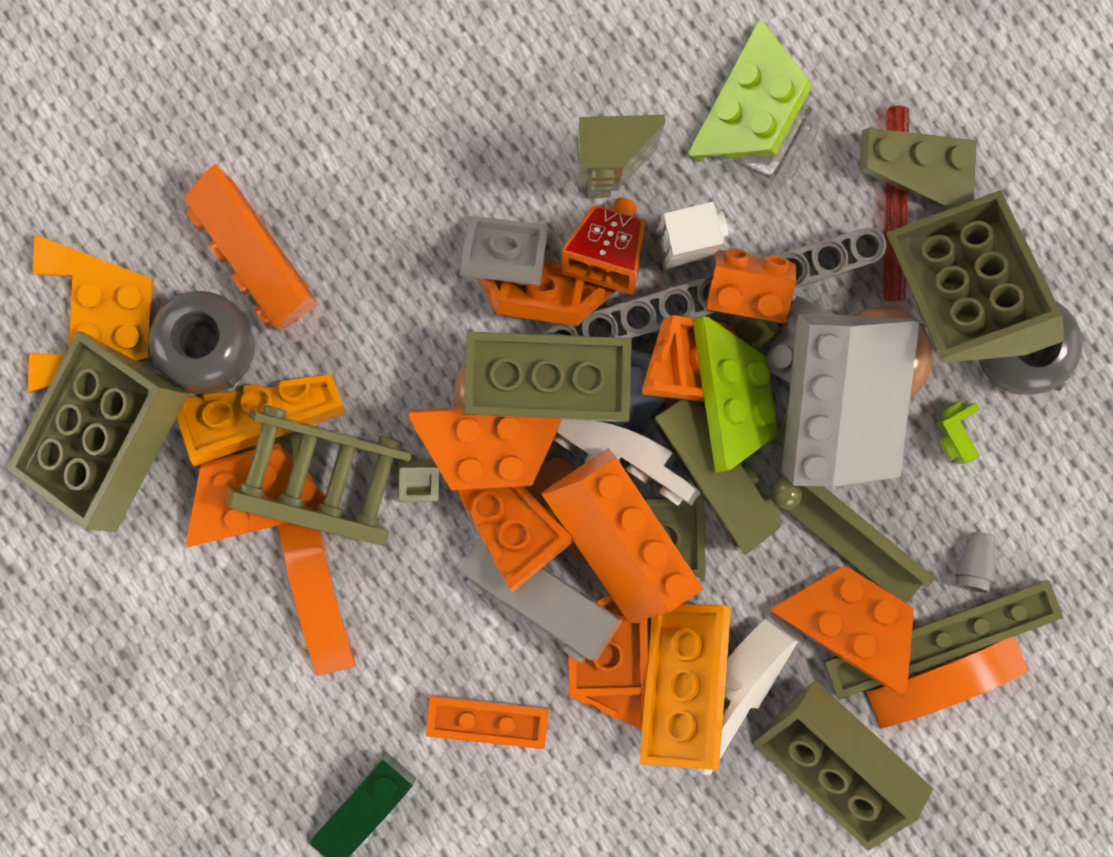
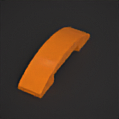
M292 523L279 525L284 559L295 606L317 676L355 667L356 663L347 628L344 627L326 556L327 550L322 531Z
M1013 636L909 676L907 692L903 698L883 685L867 690L866 693L880 728H885L940 711L981 695L1028 672L1016 638Z

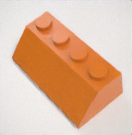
M217 164L211 166L184 196L190 206L185 212L198 230L205 227L213 239L208 245L219 261L223 263L228 260L236 273L231 275V278L244 295L250 292L259 304L253 309L267 328L273 324L275 329L282 331L319 305V302L231 176Z
M609 448L541 493L629 623L671 612L704 589L617 457Z

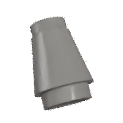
M982 532L971 533V538L968 541L955 574L958 577V587L975 592L989 593L990 584H995V536Z

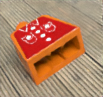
M621 197L615 200L612 210L597 205L591 207L562 250V274L634 295L646 225L643 219L634 216L637 205L632 200Z

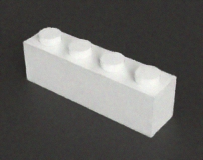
M714 202L663 214L655 232L663 270L668 271L710 261L723 245L724 236H728L727 223L724 212H716Z

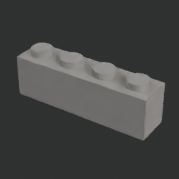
M481 537L458 570L468 577L465 581L468 587L483 596L489 591L500 599L497 604L498 607L515 618L521 613L532 620L533 623L530 628L547 640H550L554 635L566 643L563 651L581 663L586 658L597 661L623 622L622 619L544 567L513 593H510Z

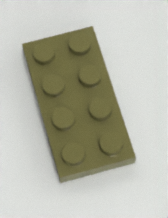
M467 331L464 415L628 422L630 413L632 338Z

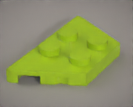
M758 21L687 154L691 159L702 162L705 157L725 156L726 159L743 158L746 155H755L757 157L776 155L813 86L812 82L764 22Z
M703 316L693 321L715 473H722L734 468L779 433L767 357L709 317Z

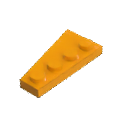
M328 374L283 380L278 386L260 387V384L243 386L244 390L187 397L177 416V420L189 459L193 467L257 445L263 423L254 421L249 417L251 408L262 411L264 404L287 411L286 418L311 425L346 414L333 376ZM279 427L276 438L295 431Z

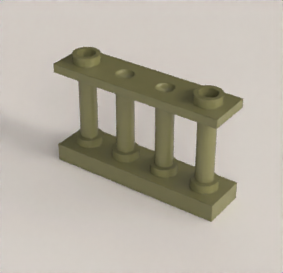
M265 404L262 411L251 408L249 417L263 424L246 483H241L240 489L228 487L224 501L228 507L386 546L390 531L379 524L380 518L377 515L393 459L397 458L410 462L412 454L401 449L402 442L385 436H379L378 442L296 421L286 418V410ZM280 427L302 434L285 493H280L278 499L264 495L265 489L262 488L277 431ZM317 438H322L340 443L324 502H319L317 509L303 505L304 499L301 498ZM360 448L378 453L362 512H357L356 518L341 515L342 508L339 505L355 449Z

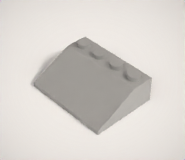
M798 314L781 470L793 486L835 487L901 477L920 320Z

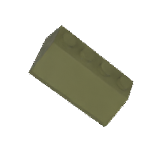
M665 115L579 117L577 141L579 192H587V198L600 199L611 197V191H618L656 151L665 125Z
M681 399L651 419L694 486L700 491V495L704 497V501L738 552L744 555L748 554L781 527L776 519L781 515V512L769 495L762 498L754 486L759 482V479L748 462L742 465L739 463L731 470L715 473L705 402Z
M816 680L796 694L752 742L757 749L868 851L917 821L934 789Z

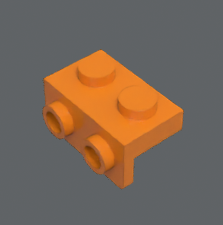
M730 248L726 251L718 250L715 255V266L706 309L786 324L797 281L796 265L780 256H768L766 258L752 256L748 252L737 248Z

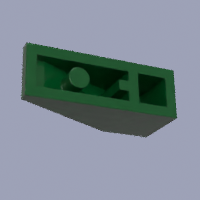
M386 752L309 841V844L324 857H350L412 788L416 777Z

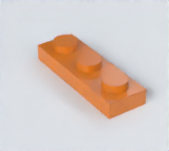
M430 695L426 737L545 749L549 707Z

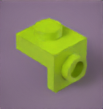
M962 400L957 401L943 409L941 413L944 418L935 422L943 437L939 440L942 451L950 461L956 459L958 464H967L980 456L960 422L980 410L976 402L964 405Z

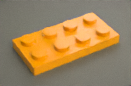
M681 604L671 612L651 618L639 764L719 771L731 607L725 605Z

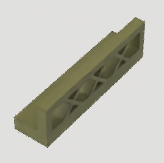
M801 486L802 499L800 503L792 509H785L872 582L905 603H908L922 585L929 587L935 580L932 574L824 486Z

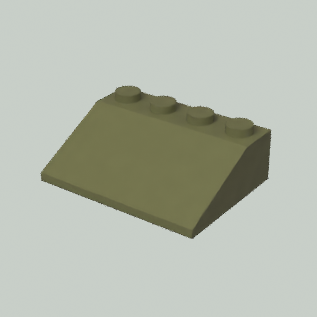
M1001 190L886 232L888 241L942 363L1023 356L1064 341L1063 315Z
M77 331L7 470L85 530L117 532L189 394L163 375L82 331Z

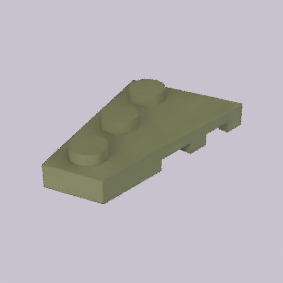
M867 128L862 130L860 170L900 190L906 189L922 197L923 201L933 206H941L948 210L974 200L977 140Z

